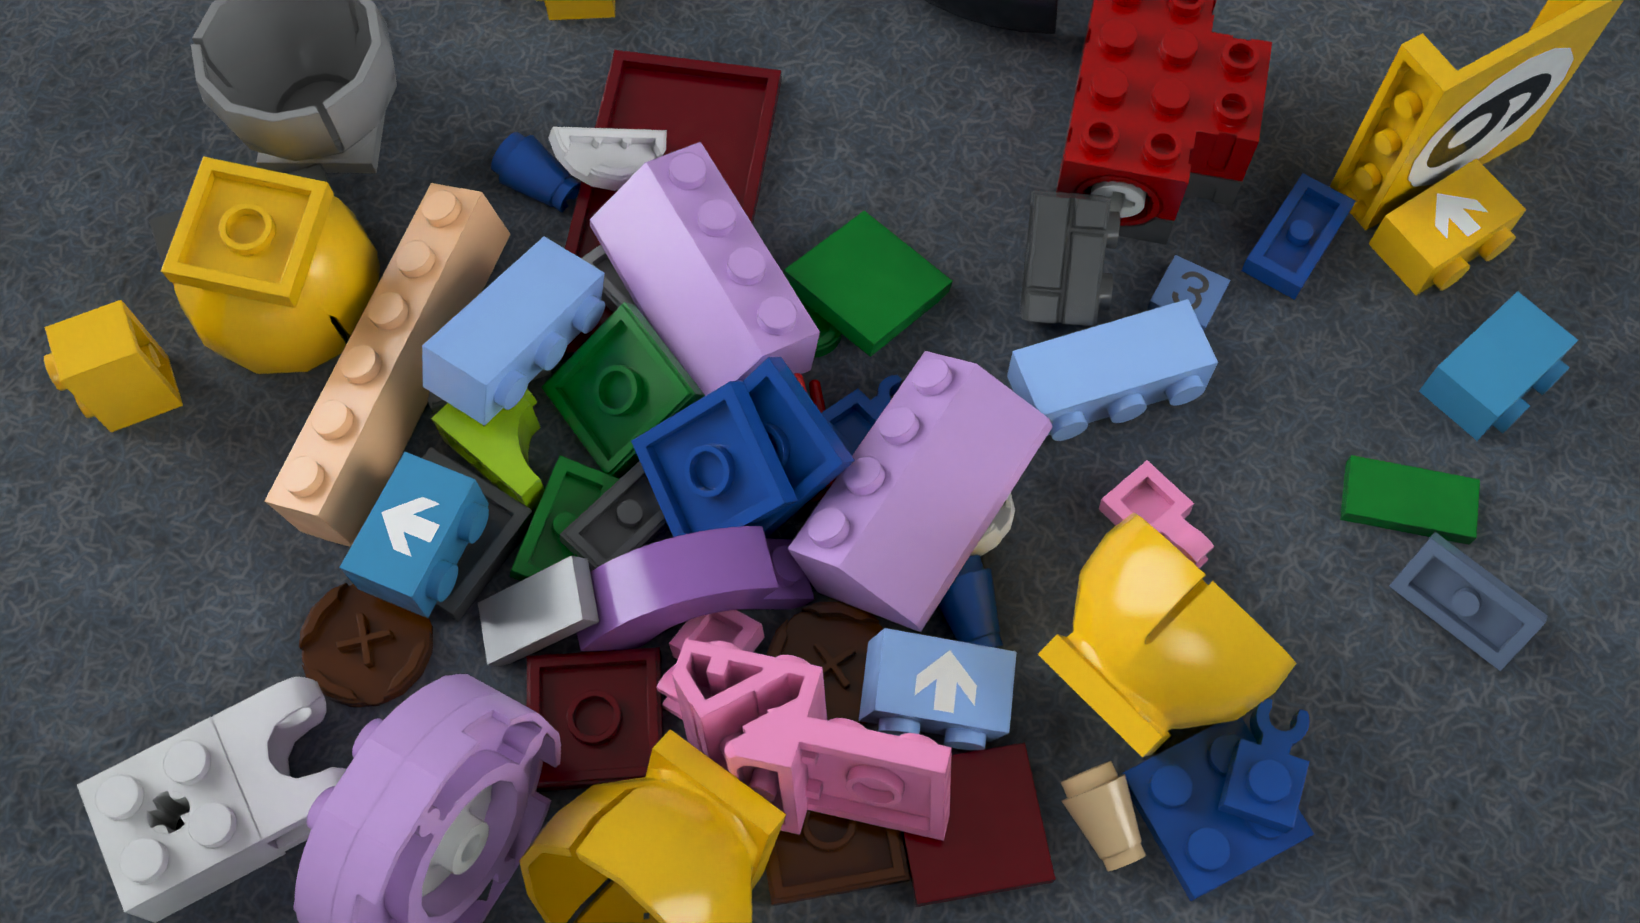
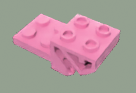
M685 639L672 676L687 741L784 812L786 817L781 831L800 835L807 810L944 841L950 816L952 747L938 745L931 738L916 733H905L896 736L868 730L860 723L846 718H833L827 721L823 668L811 665L802 658L793 655L772 657L743 651L738 646L725 641L704 643Z

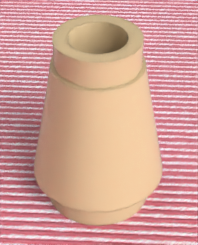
M1112 761L1105 762L1061 781L1067 796L1066 799L1062 800V803L1098 857L1103 860L1108 872L1129 865L1146 856L1141 845L1142 840L1126 775L1118 776Z

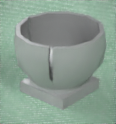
M215 0L212 2L192 37L194 44H191L196 82L203 102L250 150L258 152L256 163L259 168L276 172H295L321 164L326 173H377L385 112L395 92L397 82L387 22L372 0Z

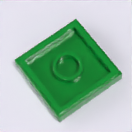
M866 211L861 212L783 271L798 298L869 357L936 305L950 291L953 282Z
M624 302L541 387L601 470L616 478L625 475L640 461L631 442L633 439L705 396L639 309L627 302Z

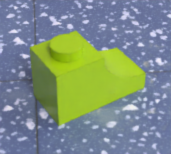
M526 389L523 397L513 408L509 410L503 408L485 426L447 403L431 418L444 442L499 490L530 508L535 514L545 489L540 478L529 467L528 460L531 438L541 428L533 410L537 401L532 393Z

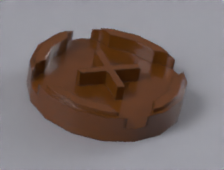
M344 583L327 592L311 608L300 630L299 648L302 650V661L304 664L302 667L306 677L317 681L322 693L329 700L352 708L380 706L403 695L423 675L433 653V626L430 618L358 590L354 584L349 586L347 583Z
M817 602L802 608V612L794 615L789 621L787 619L775 631L766 655L772 657L793 655L804 659L811 665L822 667L827 721L833 718H846L856 721L861 725L868 723L859 721L868 641L884 628L879 625V621L871 613L843 602Z

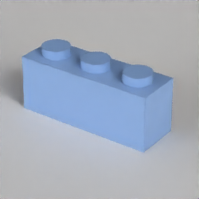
M543 236L422 345L423 387L485 426L503 408L506 410L513 408L523 397L528 383L543 369L546 371L553 369L563 357L567 345L580 332L587 334L598 324L605 309V302L601 300L605 273Z
M1186 299L1012 351L1007 377L1013 392L1050 419L1053 427L1048 435H1051L1055 441H1063L1081 434L1087 429L1088 423L1110 417L1113 423H1123L1141 415L1147 409V405L1168 399L1171 405L1176 406L1198 398L1204 393L1218 361L1189 300Z

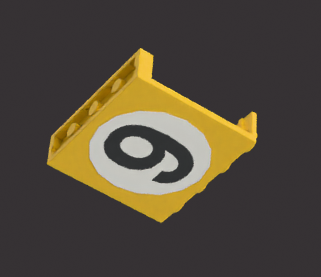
M1548 0L1527 33L1458 70L1450 64L1423 33L1402 43L1329 187L1356 201L1350 213L1364 230H1367L1381 222L1384 216L1474 159L1477 158L1483 165L1530 139L1624 0Z

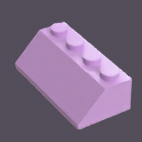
M701 142L645 162L590 219L592 231L637 308L705 396L729 381H743L768 357H782L793 374H803L811 370L820 331Z
M925 351L852 455L855 461L838 475L792 541L788 550L818 593L921 632L1052 429L1051 421L978 364Z

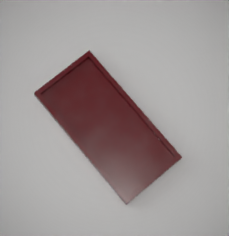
M614 50L595 128L667 130L666 151L663 156L701 142L753 224L782 82L781 70ZM581 181L565 245L566 250L582 258L601 245L590 227V219L618 190L613 191L592 187ZM606 305L603 315L594 329L587 334L580 332L567 345L562 359H569L613 314Z

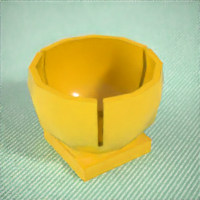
M203 156L161 272L169 282L173 283L181 309L204 346L256 374L308 372L342 354L346 343L332 324L330 316L336 319L345 331L347 338L350 339L379 283L380 264L377 250L354 213L339 198L334 196L328 182Z
M1133 512L1105 534L1080 571L1073 617V633L1067 637L1057 634L1038 655L1143 758L1152 755L1171 736L1169 733L1170 729H1184L1239 719L1274 694L1297 663L1286 650L1214 581L1208 585L1203 580L1206 574L1140 515Z
M670 729L652 748L645 777L591 786L549 820L522 855L519 863L527 895L546 923H567L576 910L608 878L612 881L580 913L573 923H752V890L763 876L786 814ZM644 913H649L648 919L644 920Z

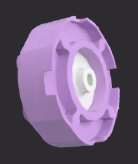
M468 674L445 675L409 696L384 720L377 718L370 721L357 736L352 749L354 759L336 786L324 790L312 804L306 821L311 831L301 857L295 887L293 907L299 923H483L519 866L520 858L540 832L552 800L536 792L543 761L555 768L560 764L561 742L559 733L539 713ZM492 879L493 883L487 901L477 900Z

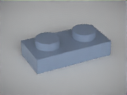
M1436 532L1430 536L1389 585V587L1499 671L1541 629L1548 617Z

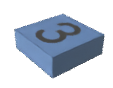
M1175 255L1153 294L1147 310L1188 299L1203 331H1205L1231 280Z

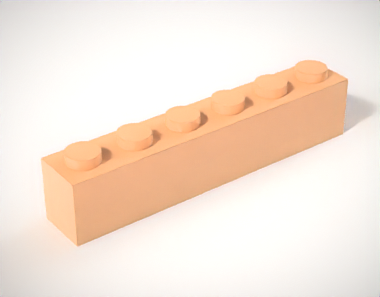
M431 183L264 501L300 532L350 547L392 475L428 403L429 390L423 387L422 345L483 291L510 236V232L483 192Z

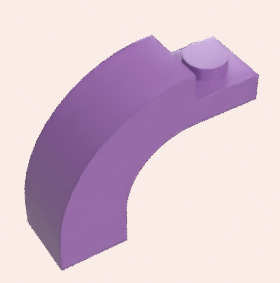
M762 526L728 527L699 531L643 546L618 556L591 571L599 622L577 632L581 651L635 649L642 647L663 631L700 616L739 609H794L805 606L814 600L809 579L788 550L793 540L765 538Z

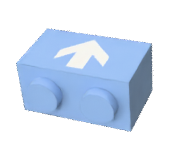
M884 628L868 641L859 721L879 724L878 732L900 736L905 733L919 734L921 731L945 735L944 745L963 750H984L986 741L991 742L1008 734L1010 731L1017 652Z

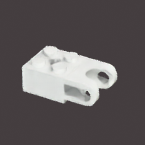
M296 676L279 682L77 784L125 913L156 923L286 854L285 851L308 839L311 829L308 828L306 821L312 804L324 790L336 786L346 771L345 768L330 767L321 772L300 778L290 776L288 758L294 743L313 727L320 724L327 712L326 701L317 681ZM181 817L184 825L176 831L177 822Z

